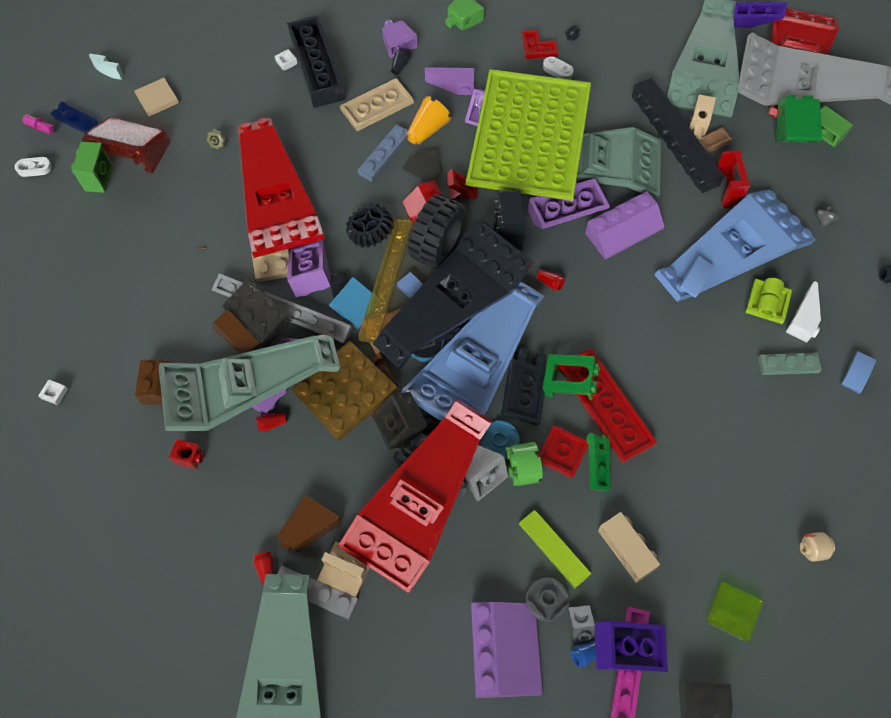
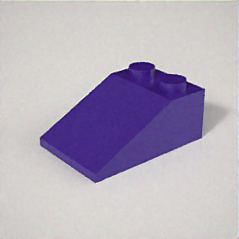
M619 621L595 623L596 670L668 672L665 625Z

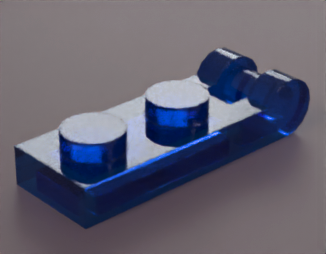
M63 101L58 104L56 110L53 109L50 113L56 120L87 135H90L99 125L97 119L68 106Z

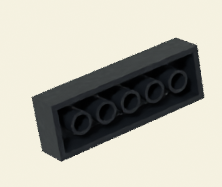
M318 15L288 22L290 39L313 108L344 101L343 84Z

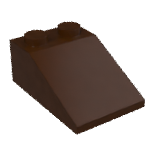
M140 360L134 396L142 405H163L159 364L174 362Z

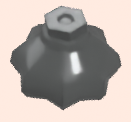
M828 207L827 211H816V217L820 220V225L826 227L838 220L839 214L830 212L832 207Z

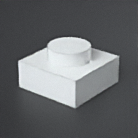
M289 49L275 56L276 62L283 71L298 64L297 59Z
M48 380L38 396L45 401L59 405L68 388Z

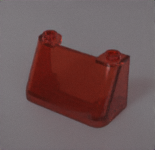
M116 117L106 118L85 132L82 137L83 142L102 143L106 152L131 158L136 165L139 163L143 164L145 172L154 173L170 144V140L164 130L120 120Z

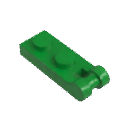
M589 433L586 441L589 444L590 490L611 491L609 437Z

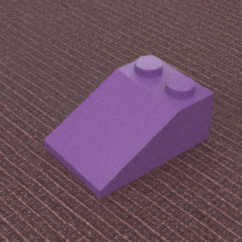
M323 240L289 250L287 280L296 297L306 296L312 292L331 287V275Z

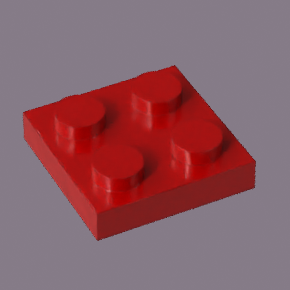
M553 425L538 457L541 459V464L573 479L589 444H587L586 440Z

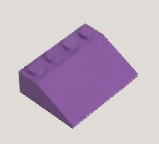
M471 603L475 697L494 698L543 695L537 620L528 609L527 603Z

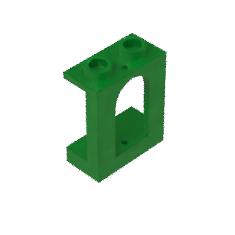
M548 354L543 384L545 396L554 398L555 393L588 395L589 400H593V393H597L595 378L599 376L600 365L597 364L595 356ZM559 365L584 366L589 370L588 378L582 382L557 381Z

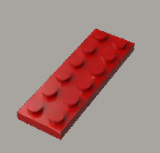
M592 348L577 355L595 356L597 364L600 365L599 376L595 378L597 393H593V400H589L588 395L576 394V396L601 433L609 437L610 446L622 464L655 446L657 441ZM559 365L558 367L567 382H582L589 376V370L584 366Z

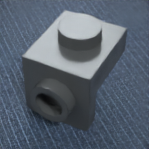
M590 605L569 607L568 615L572 627L573 642L595 640V623Z

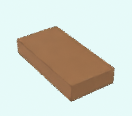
M721 127L703 136L699 142L707 153H711L731 143L732 138Z

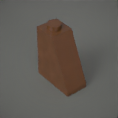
M229 310L213 322L212 329L237 353L242 354L258 350L257 347L260 343Z
M306 495L276 537L283 549L288 552L292 549L297 553L340 526L342 520L340 516Z

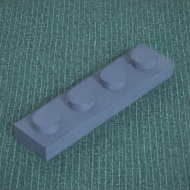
M396 124L357 170L358 175L373 182L407 141L408 130Z

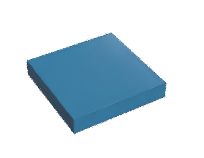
M352 277L329 306L358 329L379 305L381 300Z

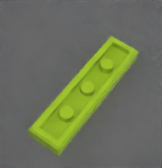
M536 510L519 522L522 529L574 588L578 587L591 575L589 570Z

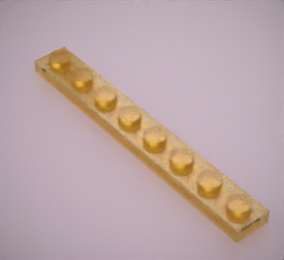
M395 219L394 229L391 231L392 234L389 237L358 336L359 341L373 343L382 331L408 245V239L410 238L409 234L413 228V221Z

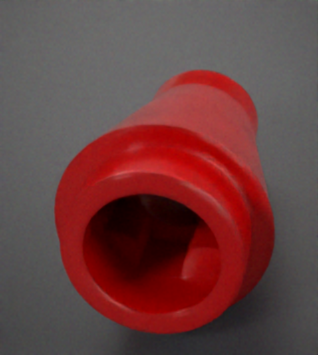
M543 269L538 272L536 277L552 291H560L565 283V278L561 274Z
M284 412L260 414V416H257L258 431H264L265 433L286 424Z
M271 552L254 555L253 564L260 578L261 585L265 582L266 574H273L274 556H271Z

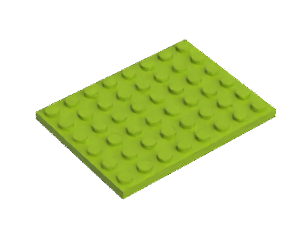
M490 69L466 185L508 192L521 191L522 194L573 201L591 83Z

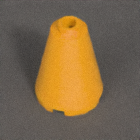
M426 96L407 132V139L414 145L424 142L452 119V117H448L450 113L446 107L438 100L434 102L430 100L432 98L430 96Z

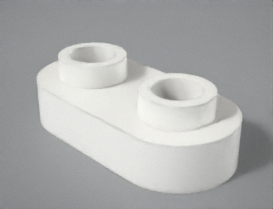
M547 57L543 63L544 71L556 78L570 80L573 76V67L556 57Z
M46 157L21 159L15 164V170L22 177L45 175L52 169V164Z

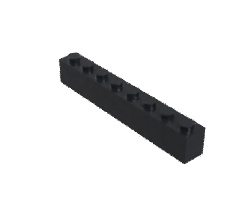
M653 78L636 83L632 92L633 100L637 102L642 113L647 116L650 124L655 127L658 135L663 138L668 149L675 155L676 160L681 163L686 174L693 180L694 185L699 188L701 193L719 187L725 175Z

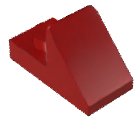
M453 169L447 172L448 187L450 188L452 200L476 199L478 197L477 187L466 185L467 177Z

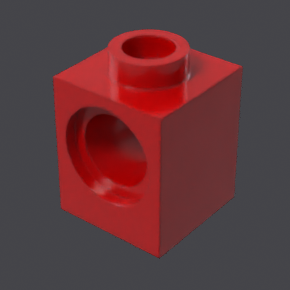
M176 439L169 458L174 464L197 470L198 465L203 461L204 451L198 444ZM188 452H192L191 456L184 458Z

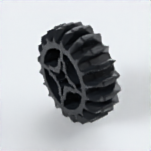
M372 203L369 206L364 205L362 209L358 208V211L352 212L353 216L348 217L349 221L346 222V232L349 239L361 248L366 246L369 249L371 245L376 247L377 243L382 244V240H388L387 235H391V230L394 229V222L390 211L378 203L376 205Z

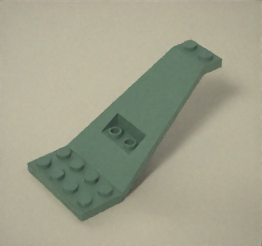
M634 127L583 134L577 181H588L595 178L597 183L628 187L642 194L648 191L654 199L660 196V139Z
M266 574L236 718H321L307 599L310 575ZM273 695L270 699H266V696ZM290 695H295L293 699H288Z

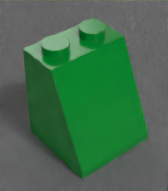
M785 95V98L779 99L775 142L822 141L820 99H813V95H804L802 98H796V95Z

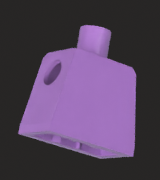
M387 20L385 22L382 34L390 58L394 57V53L399 49L407 52L418 48L417 35L404 21L394 23L392 20Z

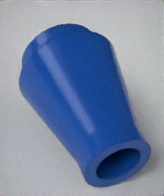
M595 641L575 646L574 650L570 652L571 658L578 668L588 666L596 658Z

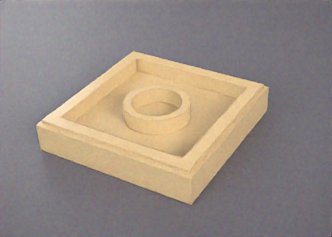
M165 78L134 91L148 116L179 103Z

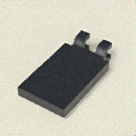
M520 348L519 352H515L514 359L509 364L501 415L537 426L540 424L545 394L543 384L546 369L543 368L546 355L538 353L537 357H532V364L526 363L528 349Z

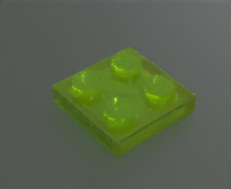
M721 582L706 623L745 642H749L764 601L725 582Z

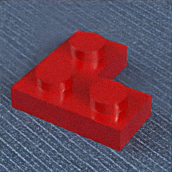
M538 30L522 31L521 36L526 60L558 57L556 40L540 42Z

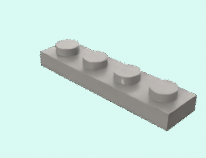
M282 565L278 574L302 575ZM310 578L308 602L350 620L359 601L358 598Z

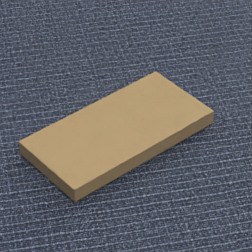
M395 78L340 105V109L355 130L359 131L413 104L414 99L400 81Z

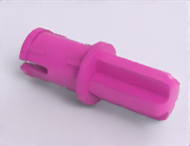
M29 114L23 117V123L33 127L36 131H43L47 134L54 132V126L44 122L42 118H35Z

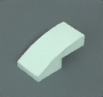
M89 55L94 67L98 71L109 77L122 80L124 74L118 63L108 62L106 56Z

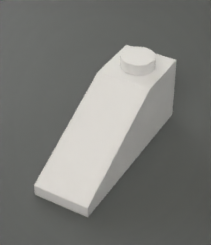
M815 281L807 290L786 330L787 333L805 342H808L811 337L815 338L820 331L818 327L821 321L818 283Z

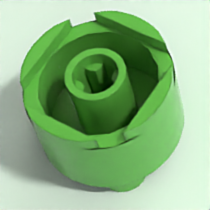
M535 442L511 445L505 448L506 458L510 460V466H507L508 476L512 478L513 486L542 482V464L540 457L535 454V451H538Z

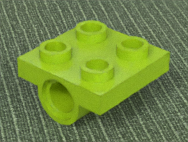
M768 278L765 281L755 279L745 313L783 324L792 290L784 288V282L777 278Z

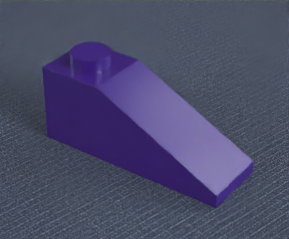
M736 2L733 16L734 28H752L782 20L785 17L787 2Z

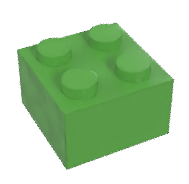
M81 142L79 149L76 151L75 162L72 164V172L84 191L105 193L113 163L102 143Z

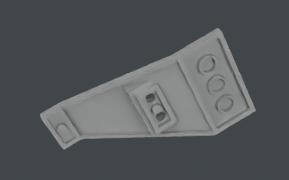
M752 32L747 37L737 92L764 106L778 105L779 99L785 98V95H796V98H802L804 95H813V99H820V102L878 98L891 105V67L781 47Z

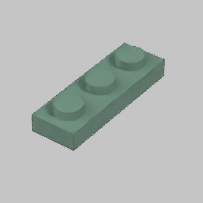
M818 353L765 354L758 357L762 375L820 373L822 370Z

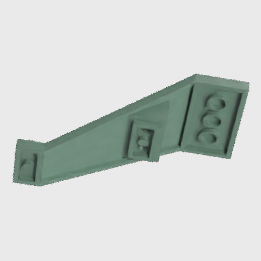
M704 0L701 14L672 73L667 99L673 107L693 111L698 95H705L716 98L712 115L731 119L740 79L733 19L737 1ZM699 56L703 57L702 61L698 60ZM715 59H718V60L720 61V63H719V64H715V63H714V60H715Z
M307 337L201 364L160 363L159 375L165 431H208L318 371L338 372L340 364L333 337Z

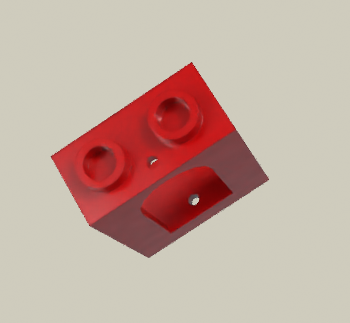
M727 151L722 153L717 164L726 176L728 188L721 201L722 208L735 207L744 199L750 187L741 151ZM736 164L741 179L739 181H737L735 177Z

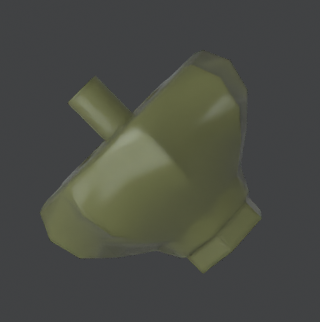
M213 129L211 132H207L206 141L210 147L219 150L225 147L226 138L222 131Z

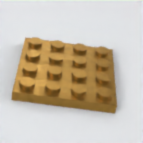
M351 341L336 352L340 364L338 372L318 371L303 379L291 389L295 396L338 442L399 391L398 387Z

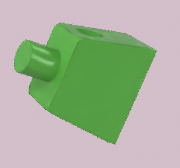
M454 0L448 6V18L445 19V23L449 28L456 25L461 30L468 29L484 21V8L475 0Z

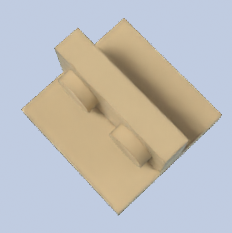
M335 542L330 554L324 553L322 558L324 566L317 581L357 598L370 568L338 547L339 543Z

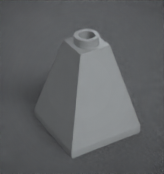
M479 445L465 476L477 502L508 477L504 457Z

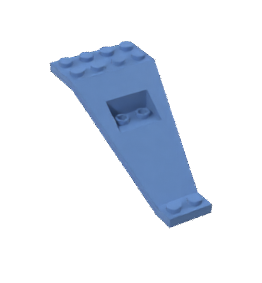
M769 189L748 194L672 265L659 269L654 275L678 302L692 297L679 287L698 256L714 266L706 283L699 292L701 293L790 251L811 245L816 239L812 236V232L800 223L799 218L794 216L788 210V207L776 198V194Z
M520 282L512 294L475 315L402 389L401 395L440 421L446 417L457 399L485 416L533 311L543 301L545 296Z

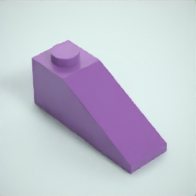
M425 67V82L457 95H472L474 90V68Z

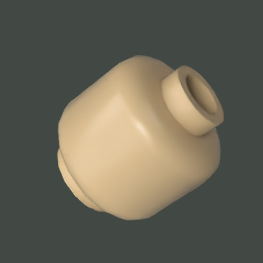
M810 533L802 538L800 551L809 561H823L831 558L835 551V544L833 539L826 533Z

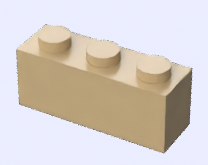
M620 512L599 527L598 532L637 583L660 566L659 558L654 551H650L647 548L645 539L633 529L631 520Z

